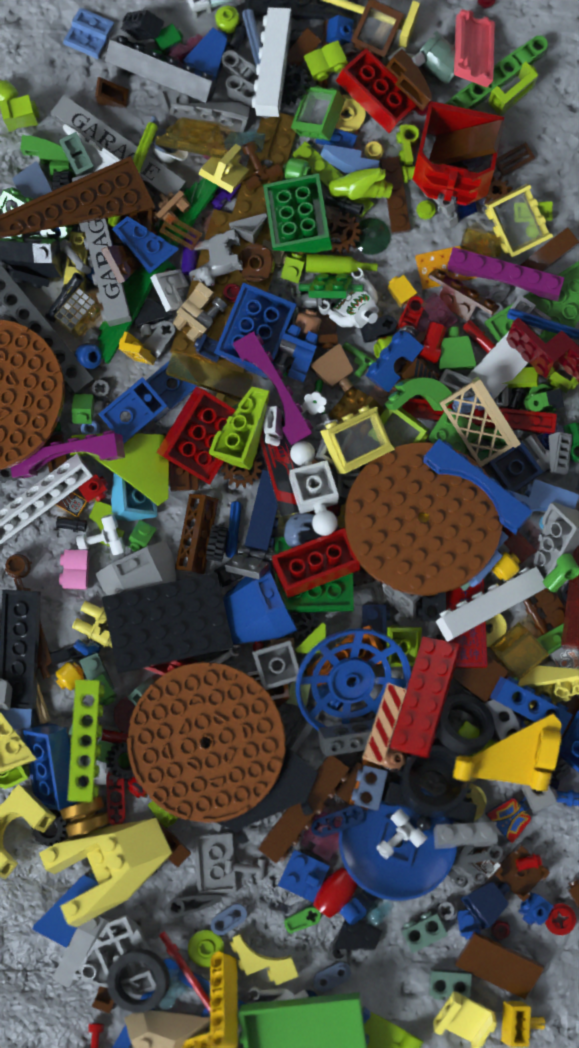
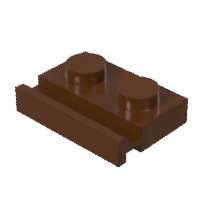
M169 461L170 491H199L198 478Z

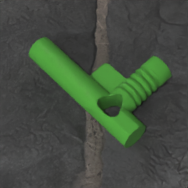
M345 342L342 346L343 349L356 357L354 363L359 367L354 374L361 378L368 366L376 362L348 342ZM365 359L370 360V362L365 363Z

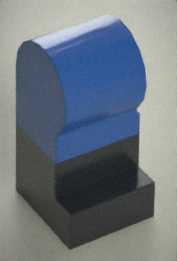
M363 889L359 895L340 910V914L350 925H353L377 908L379 899Z

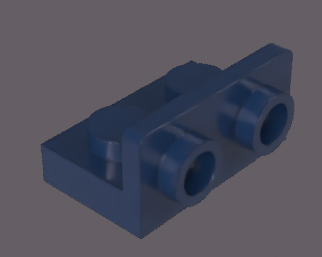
M386 604L362 605V628L371 625L373 630L387 635L386 620H390V609H386ZM379 638L382 644H386L385 640Z

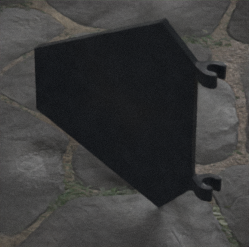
M285 745V755L280 774L267 795L247 812L235 818L214 823L235 831L238 843L243 845L249 842L244 831L245 827L300 803L303 814L309 816L314 811L308 798L318 772Z

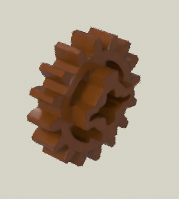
M339 212L338 217L333 213L331 220L327 218L332 252L335 253L339 250L340 254H342L343 250L346 249L349 253V248H356L355 242L361 241L358 237L362 235L361 230H359L360 224L356 223L355 217L350 219L349 213L343 216L342 212Z
M256 455L253 461L254 471L252 475H250L249 469H245L244 472L241 470L237 471L238 466L234 465L229 471V463L223 462L222 466L225 468L221 469V473H226L223 479H230V486L236 483L237 489L240 485H243L244 489H246L247 483L253 486L252 480H259L256 474L262 473V470L258 469V467L262 466L261 462H257L259 456ZM240 476L243 477L244 480H237L235 479V477Z

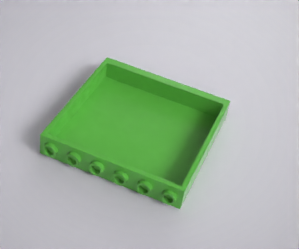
M360 992L241 1004L238 1012V1024H241L242 1029L239 1032L240 1043H244V1048H368Z

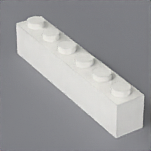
M268 8L267 15H264L263 26L265 27V31L261 33L263 47L259 48V59H261V62L257 63V75L259 77L254 83L256 96L252 98V108H255L256 116L279 117L292 23L291 9Z
M537 566L531 570L529 567L524 568L518 572L519 576L516 578L513 576L508 581L503 580L504 584L501 586L496 583L487 589L489 592L484 595L480 592L472 596L473 601L469 603L465 600L457 604V609L454 611L448 609L440 614L441 618L436 623L446 641L452 640L547 588L542 582L544 579Z

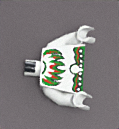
M358 268L361 273L360 276L356 277L353 273L352 276L355 281H360L361 284H364V292L348 294L347 299L342 298L332 308L333 310L330 309V303L327 300H323V304L327 306L326 309L319 306L320 313L330 315L329 318L340 327L355 326L362 328L367 322L372 324L378 318L379 308L376 305L378 303L377 291L368 279L365 280L361 268Z

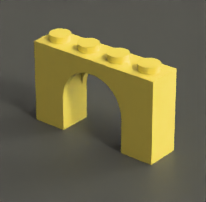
M19 784L0 805V877L4 879L18 865L3 845V834L8 824L18 817H23L34 829L44 833L56 818L28 788Z

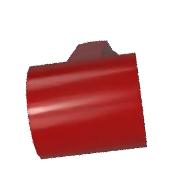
M430 322L425 338L420 343L424 348L417 357L436 363L441 354L440 346L447 327L439 323Z

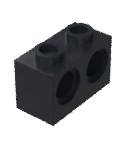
M149 10L127 12L123 17L121 30L137 41L157 39L165 21Z
M446 592L437 593L435 597H429L428 595L421 597V606H418V617H421V622H436L441 618L440 614L446 611ZM429 606L436 608V616L431 617L427 614L426 610Z

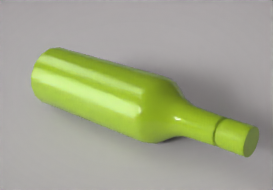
M307 253L306 272L351 275L359 271L358 268H361L362 271H377L378 267L376 263L359 262L351 256Z

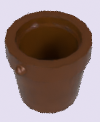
M14 554L7 559L5 572L12 578L18 579L22 577L21 579H23L30 573L32 562L24 555Z

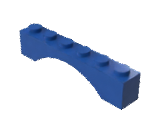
M438 439L424 455L423 463L437 474L459 476L479 486L494 503L500 523L516 535L531 517L532 511L530 506L523 501H518L510 490H504L500 487L496 479L487 477L479 466H473L469 463L468 458L462 453L458 454L448 442H442Z

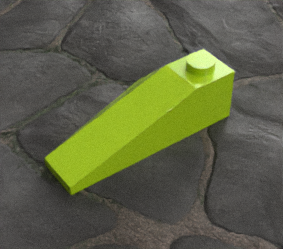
M256 387L250 388L238 404L237 410L232 416H229L225 426L215 435L209 451L210 455L231 465L251 470L260 441L270 391Z

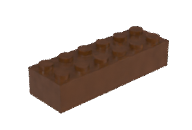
M327 756L316 770L318 776L308 798L314 813L309 816L304 815L300 803L286 809L259 844L258 850L275 864L278 861L283 862L289 854L288 848L291 845L295 847L301 839V831L303 829L307 831L314 822L311 819L314 814L317 813L319 815L325 808L324 801L328 797L331 799L338 791L336 788L338 783H344L350 775L348 770L350 768L335 756Z

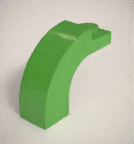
M408 378L394 385L397 391L392 393L388 397L389 400L384 404L388 410H397L411 397L421 395L428 401L433 410L442 411L443 408L439 402L450 396L452 392L444 384L431 378ZM451 400L450 402H448L447 404H445L446 407H447L449 404H451L454 400Z

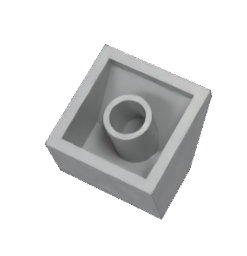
M291 641L253 652L261 683L265 690L296 681L299 667Z

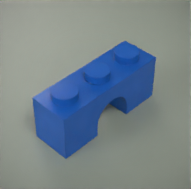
M400 330L394 334L390 344L381 351L377 361L370 365L365 376L380 389L390 392L400 379V376L394 371L395 361L399 357H403L413 362L424 346L408 332Z

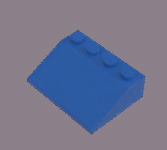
M243 282L214 353L249 372L267 378L266 374L247 360L242 362L233 343L254 332L255 335L259 334L262 338L264 351H269L273 359H275L296 304Z

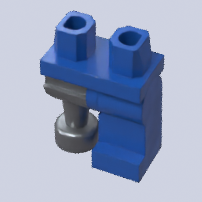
M292 324L287 333H284L280 343L281 352L278 362H273V366L275 369L279 368L281 373L285 374L287 370L285 363L289 356L293 357L294 361L287 376L304 382L317 348L318 334L308 331L305 340L298 337L301 327Z

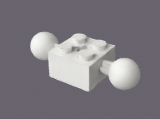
M307 441L296 442L291 448L290 456L293 462L301 467L290 470L289 480L299 512L302 514L315 510L316 515L312 521L313 529L320 535H330L337 528V518L332 512L327 511L326 507L338 504L339 495L328 461L312 464L315 457V449L312 444Z

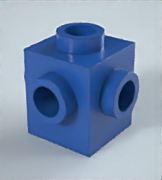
M530 892V896L526 901L521 902L518 912L523 915L522 920L532 926L534 923L541 926L548 919L553 905L540 895Z

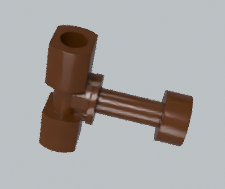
M255 141L248 142L241 147L244 155H249L255 168L252 171L254 175L243 180L248 191L260 187L261 182L267 179L273 180L283 175L278 163L269 167L261 164L255 152L258 149Z

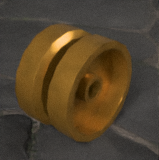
M102 796L94 798L93 802H81L60 810L63 820H76L65 827L68 837L80 833L85 834L110 823L107 813L102 812L94 815L95 811L104 807Z

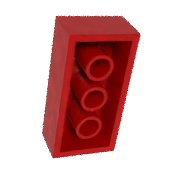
M367 48L345 66L335 80L389 134L417 107L395 85L398 79Z
M345 528L272 556L273 566L287 598L360 570V563L350 547Z

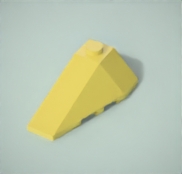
M549 666L522 668L518 686L524 688L526 685L534 689L536 696L540 697L543 694L552 699L550 703L556 706L558 702L563 700L567 702L571 700L572 696L579 695V669ZM535 700L530 702L529 706L531 708L534 707Z

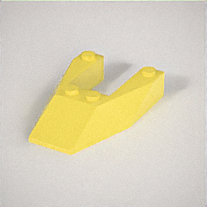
M151 818L98 828L56 843L40 852L39 855L46 871L57 874L86 857L88 858L99 885L61 906L67 924L78 927L128 900L167 860L172 851L158 819Z

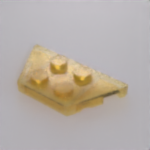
M181 117L174 125L168 127L163 136L158 135L155 145L220 159L228 152L225 150L224 139L220 135L219 125Z

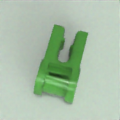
M313 905L307 906L285 919L286 930L291 934L316 925L320 921L321 912ZM309 911L317 913L314 920L311 917H307Z

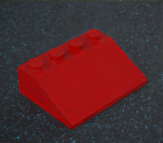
M196 386L156 453L210 485L224 462L209 454L212 442L217 432L222 430L227 423L226 420L236 410L204 389Z

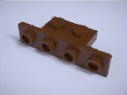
M434 269L428 275V278L443 286L436 303L467 321L472 318L477 307L491 315H494L500 308L494 300L483 297L477 290L466 287L460 280L449 277L443 270Z

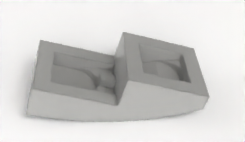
M521 295L510 308L551 320L549 316L538 310L535 304ZM527 325L538 335H541L544 331L543 329Z

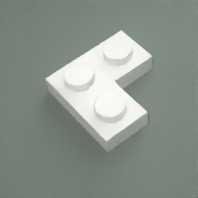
M177 269L158 273L150 277L166 312L181 308L183 302L177 291L189 286L182 270Z

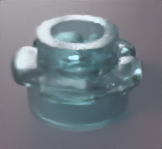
M381 909L373 910L366 915L368 918L367 923H372L373 926L379 925L383 922L385 914L382 913Z

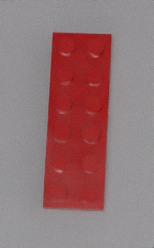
M422 637L389 746L392 750L429 758L460 653V644Z

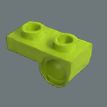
M407 124L400 125L399 132H396L397 144L401 143L402 150L399 151L400 162H404L405 167H411L413 165L411 147L417 144L419 130L416 126ZM407 133H412L415 136V138L408 139L405 135Z

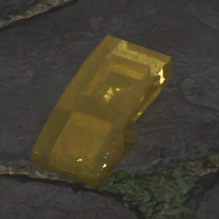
M466 228L463 232L460 247L480 254L500 257L502 249L500 244L503 242L500 237L497 238L493 234H483Z

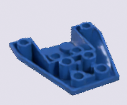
M270 564L269 570L260 580L245 576L222 597L233 645L280 639L297 631L292 616L286 609Z

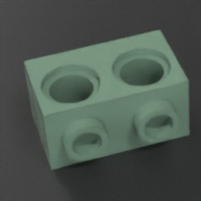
M77 132L59 140L76 177L94 171V166Z
M428 911L421 915L422 919L416 922L410 920L403 924L404 928L401 931L412 953L448 936L436 911L433 913ZM430 921L437 922V928L434 931L427 929V924ZM412 930L420 932L418 939L412 940L409 938Z
M430 969L429 994L433 996V999L445 1000V997H450L453 991L470 999L471 973L458 970ZM438 980L445 981L443 989L438 990L435 988V983ZM459 981L465 983V987L461 991H457L454 988L455 984Z

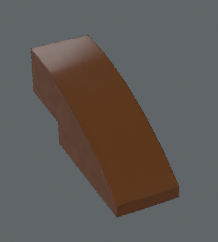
M401 49L392 57L386 68L398 78L395 85L421 110H424L432 99L430 89L417 65Z
M567 227L520 265L544 272L565 254L574 249L579 244V241Z

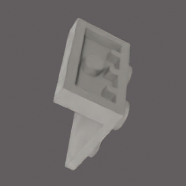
M383 583L384 602L389 607L393 606L403 617H408L413 621L415 619V603L423 595L403 593Z

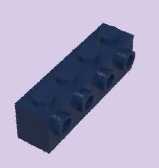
M262 470L245 541V547L268 551V548L273 547L275 537L271 535L273 529H277L279 518H276L279 508L268 471Z

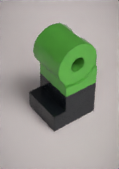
M557 387L530 394L524 400L525 407L534 412H538L543 407L550 405L556 409L565 407L561 389Z

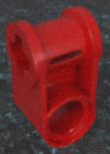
M415 296L409 299L398 321L397 329L406 325L417 329L425 306L422 298ZM417 302L421 308L418 311H414L410 305Z

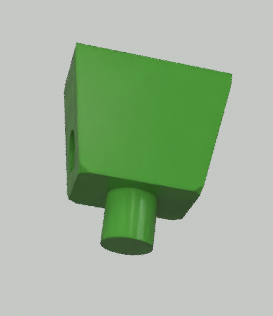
M449 327L448 338H443L440 346L441 354L438 372H444L445 369L451 371L474 369L476 361L469 336L460 337L459 327Z

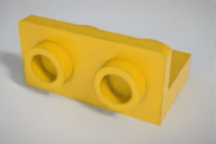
M124 332L119 341V350L133 361L154 365L156 358L150 354L151 351L143 348V343L132 334Z

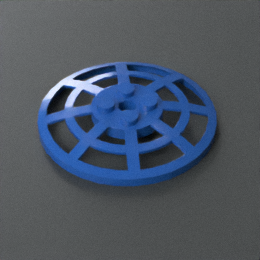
M364 628L339 631L320 641L303 660L298 670L295 685L298 706L302 715L316 730L327 727L315 719L321 710L332 716L342 718V724L350 723V718L365 715L372 710L377 715L379 704L388 683L407 690L411 677L410 665L400 646L381 632ZM355 634L354 641L351 643L339 645L331 650L326 646L327 643L341 636ZM364 634H371L385 640L391 646L383 651H379L374 646L361 642ZM352 648L349 658L339 660L334 655L341 650ZM360 648L375 654V656L367 661L358 658ZM319 650L324 656L317 663L313 675L302 677L307 663ZM395 652L402 663L403 679L391 677V668L386 657ZM329 660L333 665L329 675H318L321 667ZM381 661L385 677L375 676L371 667ZM356 677L354 683L347 684L348 678ZM317 683H328L330 691L321 699ZM311 684L312 694L317 704L310 712H308L303 703L300 690L301 685ZM374 684H383L381 692L374 700L369 695L374 688ZM335 697L338 701L343 702V710H335L327 706V704ZM361 700L367 703L366 707L351 711V703Z

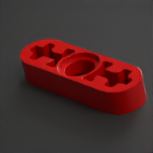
M108 771L106 775L107 815L110 824L119 825L124 822L126 817L124 778L117 780V786L121 785L122 789L117 787L110 789L109 785L114 786V780L110 779L113 773ZM118 791L121 794L122 798L119 802L111 800L110 795L112 792ZM122 804V808L118 807V814L122 815V818H119V821L116 822L115 818H111V815L115 813V808L111 809L110 805L119 806Z

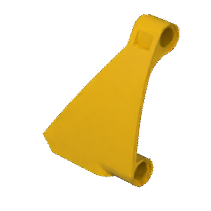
M551 714L472 757L457 756L453 777L464 781L482 778L529 785L531 788L539 791H548L552 770L556 766L562 723L554 714Z

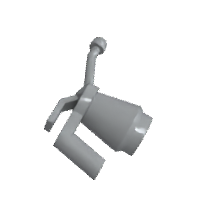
M314 279L309 280V281H305V282H301V283H308V284H310V283L313 282ZM299 283L297 284V298H295L293 287H291V297L296 304L291 325H295L299 309H302V307L318 309L319 306L323 307L322 298H309L308 293L301 295Z

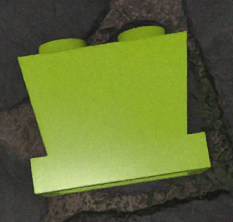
M29 95L8 101H0L2 117L9 132L15 131L18 128L38 125L37 118H40L39 110L36 107L35 100L31 101Z

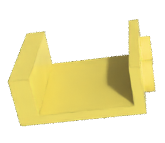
M453 991L433 1020L435 1033L442 1035L445 1029L470 1041L471 1048L483 1047L486 1037L497 1026L494 1011Z

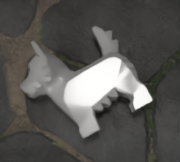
M235 229L226 231L223 234H216L209 240L199 241L195 246V250L208 249L210 260L189 273V275L195 276L193 278L194 281L204 283L207 288L215 285V278L217 276L235 270H243L242 260L239 261L238 255H234L230 249L233 245H241L240 237L236 234Z

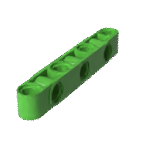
M535 36L494 65L493 81L488 87L471 82L445 104L473 110L490 97L491 91L496 86L501 89L519 76L525 61L529 65H533L544 55L548 45L546 38ZM534 45H540L542 49L537 50L534 48ZM504 67H511L513 71L507 72ZM479 88L483 93L477 94L474 89Z

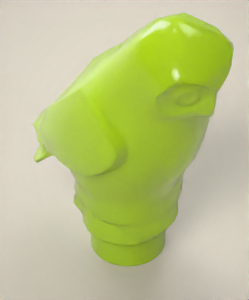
M370 168L354 171L330 181L328 189L331 196H348L351 200L368 197H384L389 199L393 185L384 179L385 169Z

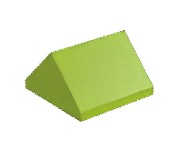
M322 623L295 649V652L297 654H308L320 641L326 638V625Z
M400 625L388 627L387 636L400 646L407 657L409 665L414 666L421 644L422 627ZM396 652L386 657L390 667H402L401 660Z

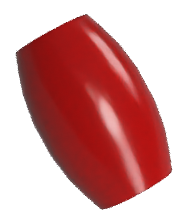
M341 867L333 872L321 885L314 899L313 906L326 917L332 918L349 903L356 892L358 884L352 879L348 871Z

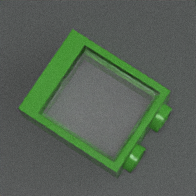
M320 86L307 88L308 94H303L302 96L303 100L299 104L291 129L302 137L330 141L346 99L335 88L324 89Z

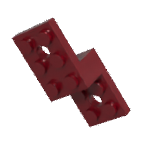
M519 317L513 321L506 340L509 346L516 349L522 358L535 368L539 375L547 379L563 366L565 371L572 375L579 383V346L568 335L561 331L550 341L544 343Z

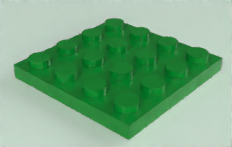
M275 537V555L292 549L287 545L285 537ZM275 571V582L289 612L354 611L353 573L287 598Z

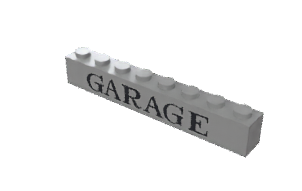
M63 95L50 112L54 120L63 126L66 124L82 134L86 142L90 140L95 142L101 150L103 148L120 160L129 156L133 160L138 144L133 140L128 141L125 139V135L118 129H115V131L111 129L109 123L104 119H97L89 108L85 107L83 109L75 98H68ZM148 151L139 173L144 184L159 195L162 193L165 197L170 192L176 195L181 190L183 193L187 187L185 178L178 172L174 174L170 171V167L166 163L156 161L154 159L155 156Z
M89 174L72 178V181L74 182V181H76V180H78V179H80V178H83V177H85V176H87V175H89ZM107 218L79 223L81 231L85 232L86 238L83 239L86 250L89 249L91 255L88 256L90 268H94L95 274H92L94 285H98L99 292H96L99 304H103L104 310H101L103 321H107L110 327L132 321L123 282L118 283L101 251L104 247L113 246Z

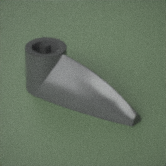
M197 895L172 899L165 906V914L171 919H176L179 916L194 913L222 902V896ZM172 904L179 908L177 914L170 910L173 906Z

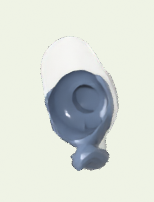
M153 115L151 122L159 126L158 119ZM158 127L151 144L154 155L164 163H172L175 159L186 160L188 149L179 140L175 139L169 131Z

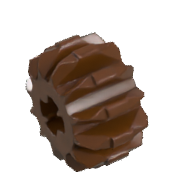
M493 176L488 195L481 198L486 199L484 204L511 192L512 187L507 186L509 181L505 180L502 182L501 176L496 181ZM498 190L500 192L499 194H493V191L496 192ZM508 200L503 202L504 205L509 203ZM502 203L497 205L499 209L502 208Z

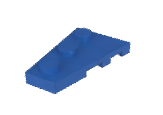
M128 216L112 228L149 274L179 250V248L169 244L165 239L155 235Z

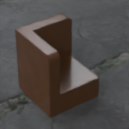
M99 986L92 1008L110 1014L115 1002L112 1000L108 988Z

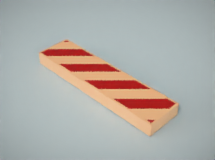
M390 683L386 685L362 757L363 759L379 765L383 764L407 691L406 689Z

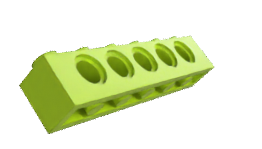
M75 680L68 801L93 802L94 798H98L99 787L95 785V781L100 773L97 757L101 755V745H98V737L102 736V725H99V717H103V705H100V699L104 697L105 686L101 685L102 681ZM87 695L94 697V704L92 706H87L84 702ZM86 715H91L93 718L91 726H86L83 723V718ZM84 735H89L92 738L90 746L83 745L82 738ZM83 755L90 757L91 763L89 766L81 764V757ZM82 775H86L89 778L88 786L80 784L79 779Z

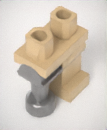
M201 282L198 283L181 308L177 310V316L173 321L174 327L180 331L186 324L191 327L186 335L193 342L204 333L207 334L212 328L213 319L218 312H223L228 307L222 299L216 297L212 301L214 306L206 313L203 309L213 299L214 293Z

